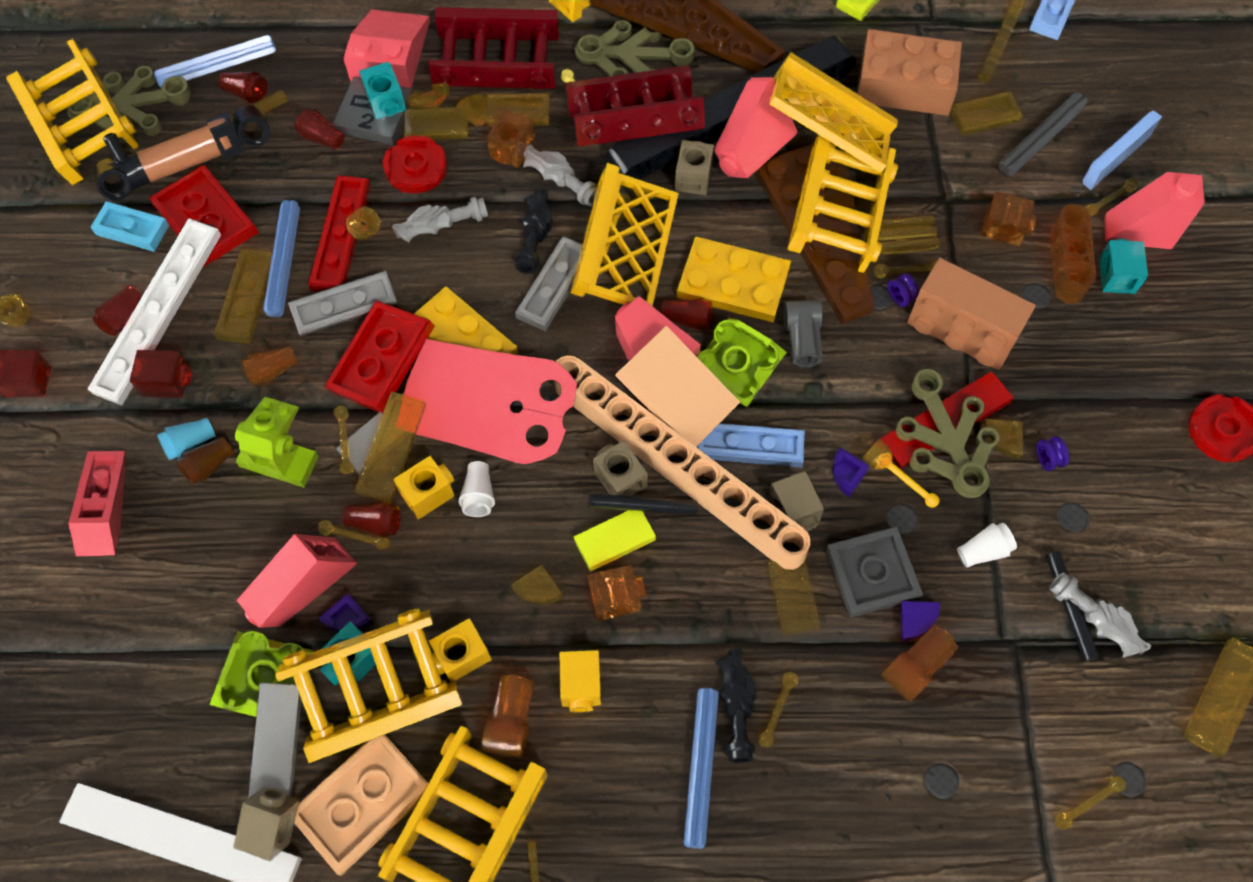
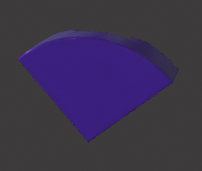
M839 447L833 461V476L839 489L850 498L868 472L870 465Z
M348 593L318 618L324 626L336 632L341 631L349 622H352L360 631L374 623Z
M902 601L900 604L901 640L911 641L925 634L938 618L940 602Z

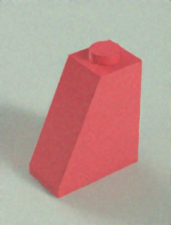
M773 77L751 78L747 81L714 149L719 159L720 168L727 177L749 178L798 133L792 118L769 104L775 86Z
M1166 172L1106 212L1104 215L1105 243L1108 244L1110 240L1128 239L1130 241L1144 242L1145 247L1172 249L1205 204L1202 175Z
M640 296L630 304H624L616 313V336L628 361L645 347L665 326L696 357L700 353L701 344Z
M294 534L236 601L246 611L245 617L253 625L259 628L281 627L349 572L357 562L335 537Z

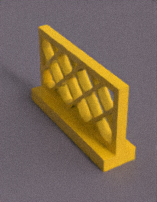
M790 52L773 77L775 86L769 104L881 173L887 165L890 135L897 127L898 119Z
M607 163L599 178L570 293L581 297L588 293L622 305L630 304L636 298L633 297L628 286L640 281L647 291L645 301L653 307L679 193L620 174V167ZM620 186L633 189L638 198L626 204L619 193ZM654 197L667 200V209L657 214L649 200ZM642 203L650 218L638 223L630 209ZM623 212L631 227L618 232L612 222V218ZM654 223L661 235L659 239L650 243L642 228ZM635 232L643 247L631 252L623 237ZM616 241L624 256L612 262L605 252V246ZM647 251L654 265L653 268L643 272L634 257ZM603 261L605 266L600 268L601 262ZM628 261L637 276L624 282L615 267ZM609 271L617 286L611 289L597 286L598 275Z

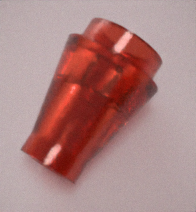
M222 72L218 79V85L221 90L228 91L249 103L261 102L267 95V81L257 72Z
M306 108L296 119L295 130L299 132L301 138L328 146L334 150H338L345 139V134L333 126L316 109L311 111Z
M126 286L120 293L95 309L96 314L93 316V322L106 334L115 336L123 330L142 295L135 288Z
M704 297L663 300L661 314L670 321L699 331L701 328L710 327L713 312L712 301L705 300Z
M389 501L357 506L347 505L343 512V524L345 527L356 528L383 538L395 535L401 523L399 507L392 505Z

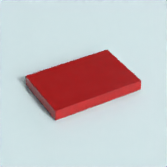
M204 164L149 197L152 205L166 219L177 236L188 219L219 230L221 236L202 268L259 233L253 222Z
M376 300L324 387L333 394L384 414L420 353L426 339H428L434 329V324L428 319Z

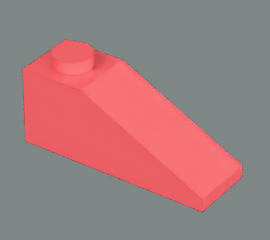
M87 451L69 520V528L76 556L116 554L121 531L126 465L125 451Z

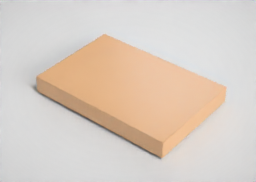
M667 326L615 375L654 416L695 447L740 403Z
M384 734L368 740L299 803L295 824L336 874L342 876L418 804L428 783Z

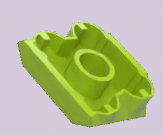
M728 318V320L719 322L714 330V339L705 350L699 353L697 358L740 401V404L748 407L787 352L770 338L740 320Z
M237 631L210 705L257 717L260 683L296 684L293 676L277 681L275 673L278 666L283 664L282 659L287 655L301 650H305L307 654L313 653V651L302 648L297 644H285L267 639L264 634L256 631L246 633Z

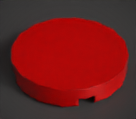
M418 135L403 137L396 141L397 145L393 146L392 149L389 147L385 152L382 163L386 179L392 187L403 193L418 194L428 192L438 186L446 176L448 165L444 149L434 143V140L429 137Z
M1215 394L1205 398L1191 412L1188 422L1190 437L1197 448L1208 457L1221 462H1239L1249 458L1253 454V406L1235 396L1233 398L1223 397L1225 394Z

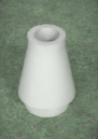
M474 461L468 464L467 475L458 501L462 507V512L467 516H487L495 505L489 476V465L485 462Z
M1002 522L998 525L992 523L967 543L958 547L957 552L962 563L968 568L975 564L1010 557V552L1017 549V544L1005 523Z

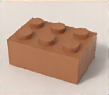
M868 29L862 53L857 94L876 106L949 116L958 88L962 42Z
M939 258L920 289L907 324L913 326L922 334L931 335L944 342L953 350H960L976 358L982 365L1000 370L1036 305Z

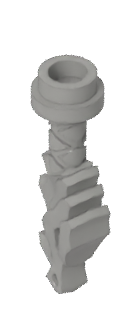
M532 145L527 146L523 154L525 157L523 168L527 166L536 168L542 174L544 181L553 180L559 187L566 185L577 193L578 202L582 205L593 206L597 184L592 181L584 183L575 177V172L570 163L559 152H540L534 149Z
M472 197L470 198L471 202H468L469 205L451 210L445 205L442 207L438 205L435 207L431 205L419 207L407 218L406 222L393 224L392 229L397 238H402L410 243L411 239L419 234L429 233L437 235L439 229L451 228L453 222L472 217L477 222L483 221L482 218L488 217L483 197L478 199Z
M1063 572L1054 579L1049 588L1054 593L1053 596L1059 601L1069 599L1076 606H1079L1085 612L1086 622L1096 626L1097 636L1107 637L1119 644L1123 652L1122 658L1137 653L1141 656L1151 648L1149 643L1143 641L1138 636V629L1133 622L1131 614L1121 606L1113 605L1111 602L1104 601L1101 598L1094 601L1078 588V579L1073 575L1068 576Z

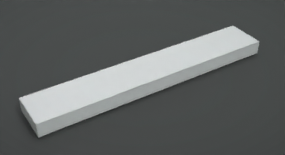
M192 219L187 220L87 390L92 394L123 405L219 240L221 233L217 228Z
M77 783L59 823L233 882H293L302 860L298 856L283 851L271 861L264 860L233 848L235 835Z

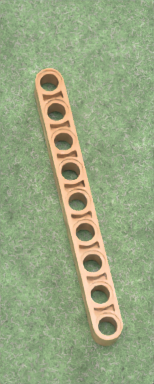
M563 356L556 361L571 376L576 377L574 380L577 383L573 404L575 409L619 443L624 440L632 453L693 500H696L697 503L784 569L792 570L799 568L804 563L810 547V537L803 527L579 358ZM554 380L556 393L560 396L562 387ZM594 395H599L603 397L600 400L588 399L589 397ZM620 415L629 417L625 421H618L615 418ZM649 435L657 439L652 442H646L641 438ZM674 456H679L683 458L685 461L681 463H673L669 459ZM706 477L711 479L713 483L702 485L696 480ZM727 499H736L740 501L741 505L738 507H731L727 505L724 501H726ZM762 520L771 527L765 530L759 529L753 523ZM788 542L794 543L800 548V551L789 552L783 547V544Z

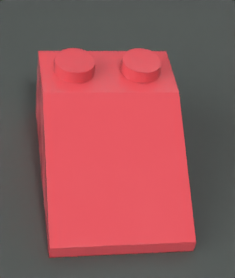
M370 10L351 33L343 58L350 82L353 77L361 78L360 70L390 62L399 86L412 89L430 17Z

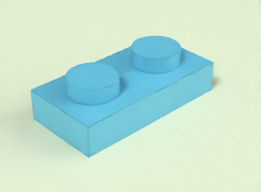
M106 201L90 228L95 235L155 252L169 224L163 217Z

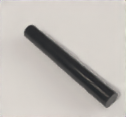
M590 493L588 497L589 508L696 515L698 509L696 500Z
M1054 551L1045 555L1054 579L1063 572L1069 576L1060 551ZM1069 599L1062 600L1084 663L1099 659L1082 610Z

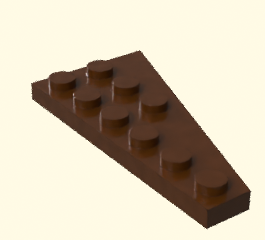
M590 0V4L674 39H688L698 49L757 73L784 60V49L717 0Z
M813 143L771 158L754 172L790 235ZM838 146L835 147V149L844 151V150H842L841 148H839ZM835 162L825 165V169L830 171L829 174L850 180L847 166ZM827 187L824 190L820 189L819 195L824 197L823 200L855 210L853 195ZM820 213L818 216H813L812 222L817 223V227L861 240L859 225ZM812 240L811 243L806 241L800 253L841 324L872 313L874 303L867 268L864 273L857 271L861 254Z

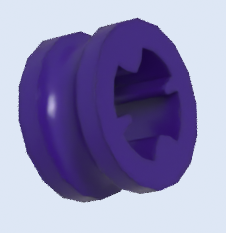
M903 273L898 276V279H892L888 282L889 294L898 306L906 307L910 301H916L920 289L911 275Z
M1054 436L1049 441L1045 439L1037 442L1036 453L1044 470L1052 471L1056 466L1063 468L1068 465L1069 453L1062 438Z

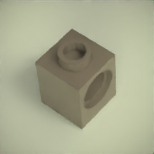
M682 140L676 168L675 191L707 195L713 160V144Z
M624 440L615 446L609 444L603 447L596 454V457L593 458L594 473L609 494L634 496L647 488L648 473ZM616 466H622L627 469L621 475L610 472Z
M806 471L772 483L768 496L772 505L803 527L807 532L818 526L824 507Z
M261 788L243 802L233 848L267 861L273 860L290 844L300 800L287 796L280 789Z

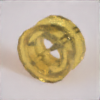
M360 207L349 214L346 225L349 233L354 238L365 240L379 231L380 219L373 209ZM360 221L365 222L367 226L361 225Z
M8 294L0 298V320L4 325L15 328L24 325L29 320L31 308L24 302L22 297L17 294ZM17 307V310L14 313L9 311V315L7 314L10 308H13L15 310Z

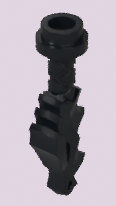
M547 189L537 190V194L524 198V201L529 205V209L520 220V223L525 226L521 234L526 240L524 249L517 252L515 257L517 270L524 274H532L539 267L540 257L536 254V247L551 232L552 213L548 203H546L548 199Z
M735 648L734 650L727 651L728 655L721 658L715 664L720 666L724 673L723 688L719 693V697L723 698L726 703L724 713L731 718L732 740L729 744L725 745L726 754L729 755V761L732 763H748L753 761V754L755 753V744L748 740L746 728L747 718L752 716L751 710L755 707L754 701L757 698L756 682L752 679L746 666L742 665V649Z

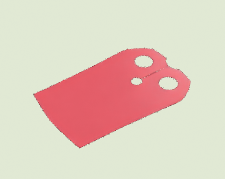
M426 339L405 387L396 430L455 444L515 463L529 464L537 462L558 452L566 432L562 423L563 416L569 408H573L577 383L560 364L549 359L488 351ZM555 380L561 385L562 393L559 398L554 401H546L540 396L539 390L545 381ZM520 401L524 409L519 413L511 412L510 405L512 402ZM534 425H542L548 431L546 443L539 447L530 445L526 440L528 429Z

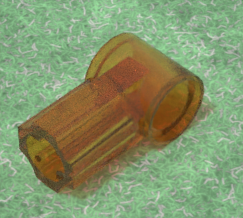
M933 625L908 652L904 650L881 676L911 703L933 680L934 677L932 675L954 655V652L959 647L955 643L954 637L944 628Z
M511 674L501 676L493 715L489 716L486 722L482 751L516 758L523 757L528 737L529 723H527L535 686L534 681Z

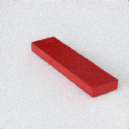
M337 175L308 283L310 291L322 292L346 284L371 186L369 178Z
M991 371L946 398L942 403L956 429L961 418L960 407L966 398L975 396L984 403V411L975 420V425L1010 404L1014 397ZM967 405L969 411L978 412L975 406ZM929 410L914 418L918 424L939 433ZM901 426L903 431L907 433L913 432L910 426ZM895 430L881 437L878 442L882 450L890 455L893 464L901 470L910 465V458L916 449L926 448L930 451L936 449L916 439L903 441L897 437Z

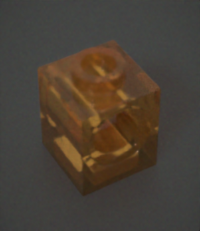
M504 109L487 136L490 157L501 164H510L519 168L524 159L523 154L527 146L532 145L535 140L533 119Z
M995 191L986 212L981 236L1020 246L1025 234L1031 235L1037 220V216L1032 215L1035 201Z
M632 565L587 575L588 587L597 621L641 610V598L646 597V592L641 575L634 576Z

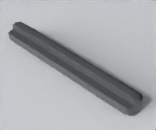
M1079 92L1071 95L1001 160L998 166L999 171L1004 173L1006 177L1013 176L1085 108L1088 102L1087 98Z

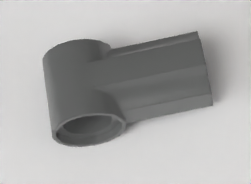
M785 301L784 327L785 331H789L792 364L799 366V368H812L816 364H821L823 359L820 335L822 327L821 301Z

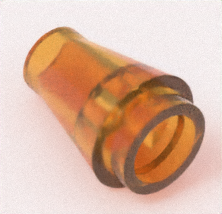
M286 346L281 349L248 354V358L242 360L241 364L252 386L258 384L264 386L290 367L297 365V360L291 347Z

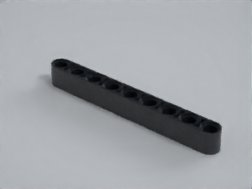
M836 35L830 36L795 54L834 80L849 73L857 61L853 53ZM786 59L704 99L705 129L622 140L609 149L606 155L609 164L620 167V174L641 180L678 161L682 140L700 141L706 144L719 140L747 81L751 78L774 77Z

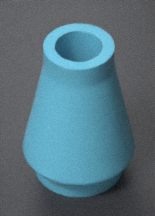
M207 417L199 421L165 427L164 432L157 434L169 461L177 457L178 459L182 458L181 453L197 448L209 439L216 437Z

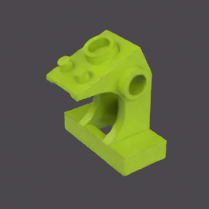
M264 397L247 420L240 422L236 429L235 440L239 442L240 450L235 461L238 466L304 488L319 456L314 450L293 444V437L288 435L299 407Z

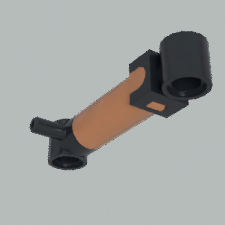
M244 106L234 114L233 123L228 113L206 120L208 125L129 155H126L116 134L108 133L104 136L103 140L113 158L103 159L95 167L94 175L98 192L109 200H121L133 189L220 156L226 160L242 154L245 150L241 141L249 147H260L268 141L271 133L270 127L259 109L252 106ZM249 122L259 123V126L254 131L244 130V127ZM109 175L121 177L117 183H108L104 180Z

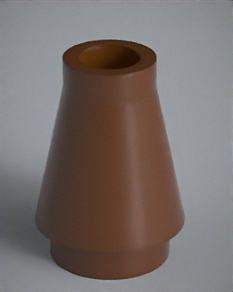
M221 436L215 441L181 453L182 458L177 460L176 464L190 484L194 485L198 481L203 483L227 458L234 454V451L227 440Z

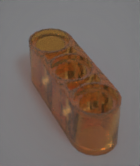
M1069 204L1063 207L1052 226L1050 239L1056 296L1064 303L1076 304L1084 298L1095 281L1096 269L1090 214L1081 205Z

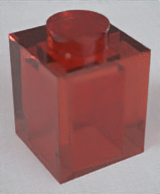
M0 350V394L3 397H45L51 371L50 364L37 350Z
M137 350L129 381L142 397L183 398L185 387L191 382L192 373L190 366L187 365L178 351Z

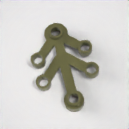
M619 20L615 22L613 28L600 37L595 35L581 37L575 47V55L580 62L588 65L596 64L608 76L628 74V72L624 68H618L608 58L619 59L634 73L654 70L649 69L639 59L669 60L677 67L687 66L694 58V44L688 39L679 38L670 44V48L640 47L646 42L654 43L659 41L661 33L644 26L642 30L631 37V24L626 20ZM616 40L623 42L619 46H610Z
M149 66L137 68L134 76L126 84L120 73H107L103 78V84L109 93H117L112 99L122 116L126 115L129 120L139 124L143 132L148 136L157 135L161 131L162 125L156 115L146 114L135 107L166 101L181 106L190 100L191 90L187 81L180 76H172L166 79L162 84V89L135 94L141 87L147 88L155 84L154 72ZM96 92L68 107L67 113L69 118L73 119L99 104L101 101ZM104 116L94 122V124L105 130L114 125L108 116ZM123 137L118 138L120 142L125 141Z
M923 369L916 374L911 388L913 394L918 399L925 401L939 433L918 424L912 417L901 418L895 428V433L903 441L916 439L950 454L954 463L951 464L933 457L932 452L926 448H918L913 452L909 461L914 471L923 473L930 470L952 480L954 489L960 495L967 498L980 497L989 487L990 479L984 467L990 452L999 443V433L991 427L982 428L975 437L977 449L970 461L964 446L975 420L984 411L983 401L975 396L966 398L960 407L961 418L955 429L938 395L943 386L942 377L934 370ZM920 385H927L931 391L923 390ZM967 405L975 406L978 412L969 411ZM908 425L912 428L913 432L907 433L903 431L901 426ZM982 436H989L993 443L984 442ZM916 457H924L927 460V464L918 463ZM964 478H972L975 482V486L967 484L964 481Z

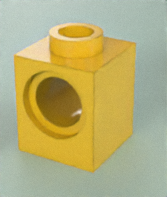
M431 456L393 479L400 495L418 520L454 497L451 483L455 480L444 463L438 466ZM425 482H435V485L429 490L423 491L419 489Z
M470 618L428 641L434 651L432 656L439 675L446 673L450 682L460 679L491 661L489 652ZM460 645L467 648L462 658L458 660L448 659V653L453 647Z
M599 650L560 652L562 707H569L571 712H589L593 710V706H601Z

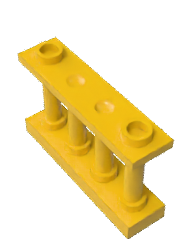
M71 39L67 43L76 58L36 81L32 79L26 81L18 71L7 76L6 79L55 169L71 185H74L84 179L77 168L81 165L80 161L106 146L103 140L106 134L115 133L118 138L123 137L133 149H136L139 145L133 136L137 130L126 115H121L94 66L98 65L95 57L87 47L81 49ZM83 69L88 78L87 81L47 104L41 102L40 98L43 97V92ZM96 92L101 101L99 104L61 126L53 124L52 120L56 119V114ZM107 114L109 115L114 124L112 127L72 150L66 148L65 143L68 142V137Z
M817 135L811 149L787 250L800 254L806 241L810 243L812 240L861 254L857 271L864 273L871 261H877L882 248V243L877 241L889 183L893 182L898 169V164L894 163L896 149L889 148L887 165L880 173L851 154L835 149L836 145ZM835 162L877 175L875 188L829 174L830 171L825 169V165ZM827 187L872 201L870 214L823 200L824 197L819 195V191ZM820 213L866 227L864 241L817 227V223L812 222L813 216H818Z
M420 608L412 609L398 615V621L310 654H307L305 650H301L282 659L283 664L278 666L275 673L277 681L293 676L313 729L310 731V736L306 737L303 747L308 763L462 705L456 682L453 681L447 684L445 680H441L423 628L433 624L430 610L421 613ZM408 634L426 687L423 689L424 693L411 698L402 691L385 644L386 641ZM367 648L371 650L389 699L386 703L387 707L374 712L370 708L366 709L347 658L348 655ZM332 662L351 713L348 717L349 721L337 726H333V723H328L308 671Z
M460 726L456 734L450 733L445 740L440 753L444 757L396 844L390 843L384 850L378 864L382 868L378 876L388 882H393L399 872L416 882H453L407 857L418 835L421 834L471 861L470 866L475 868L468 882H493L548 776L546 769L531 762L526 771L520 769L518 772L468 746L472 735L467 728ZM459 760L511 786L510 791L514 792V795L508 807L501 806L497 808L448 782ZM439 797L491 823V828L495 832L488 845L482 843L478 846L429 820L428 817Z

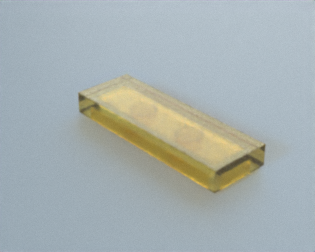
M250 249L240 250L214 332L217 340L251 344L266 294L273 252Z
M391 392L354 491L356 494L391 505L397 489L393 479L402 474L427 406L424 401Z
M1234 637L1226 641L1183 735L1184 738L1218 758L1226 755L1253 695V648Z

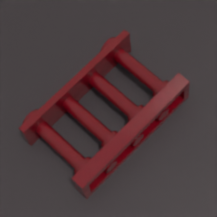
M436 7L435 21L439 38H444L442 60H429L433 86L555 89L554 63H546L548 41H559L558 10ZM457 39H475L473 61H454ZM487 39L505 40L503 62L485 61ZM518 40H536L534 62H516Z
M689 65L565 83L568 111L570 117H574L578 147L705 129L703 96L692 97V77Z

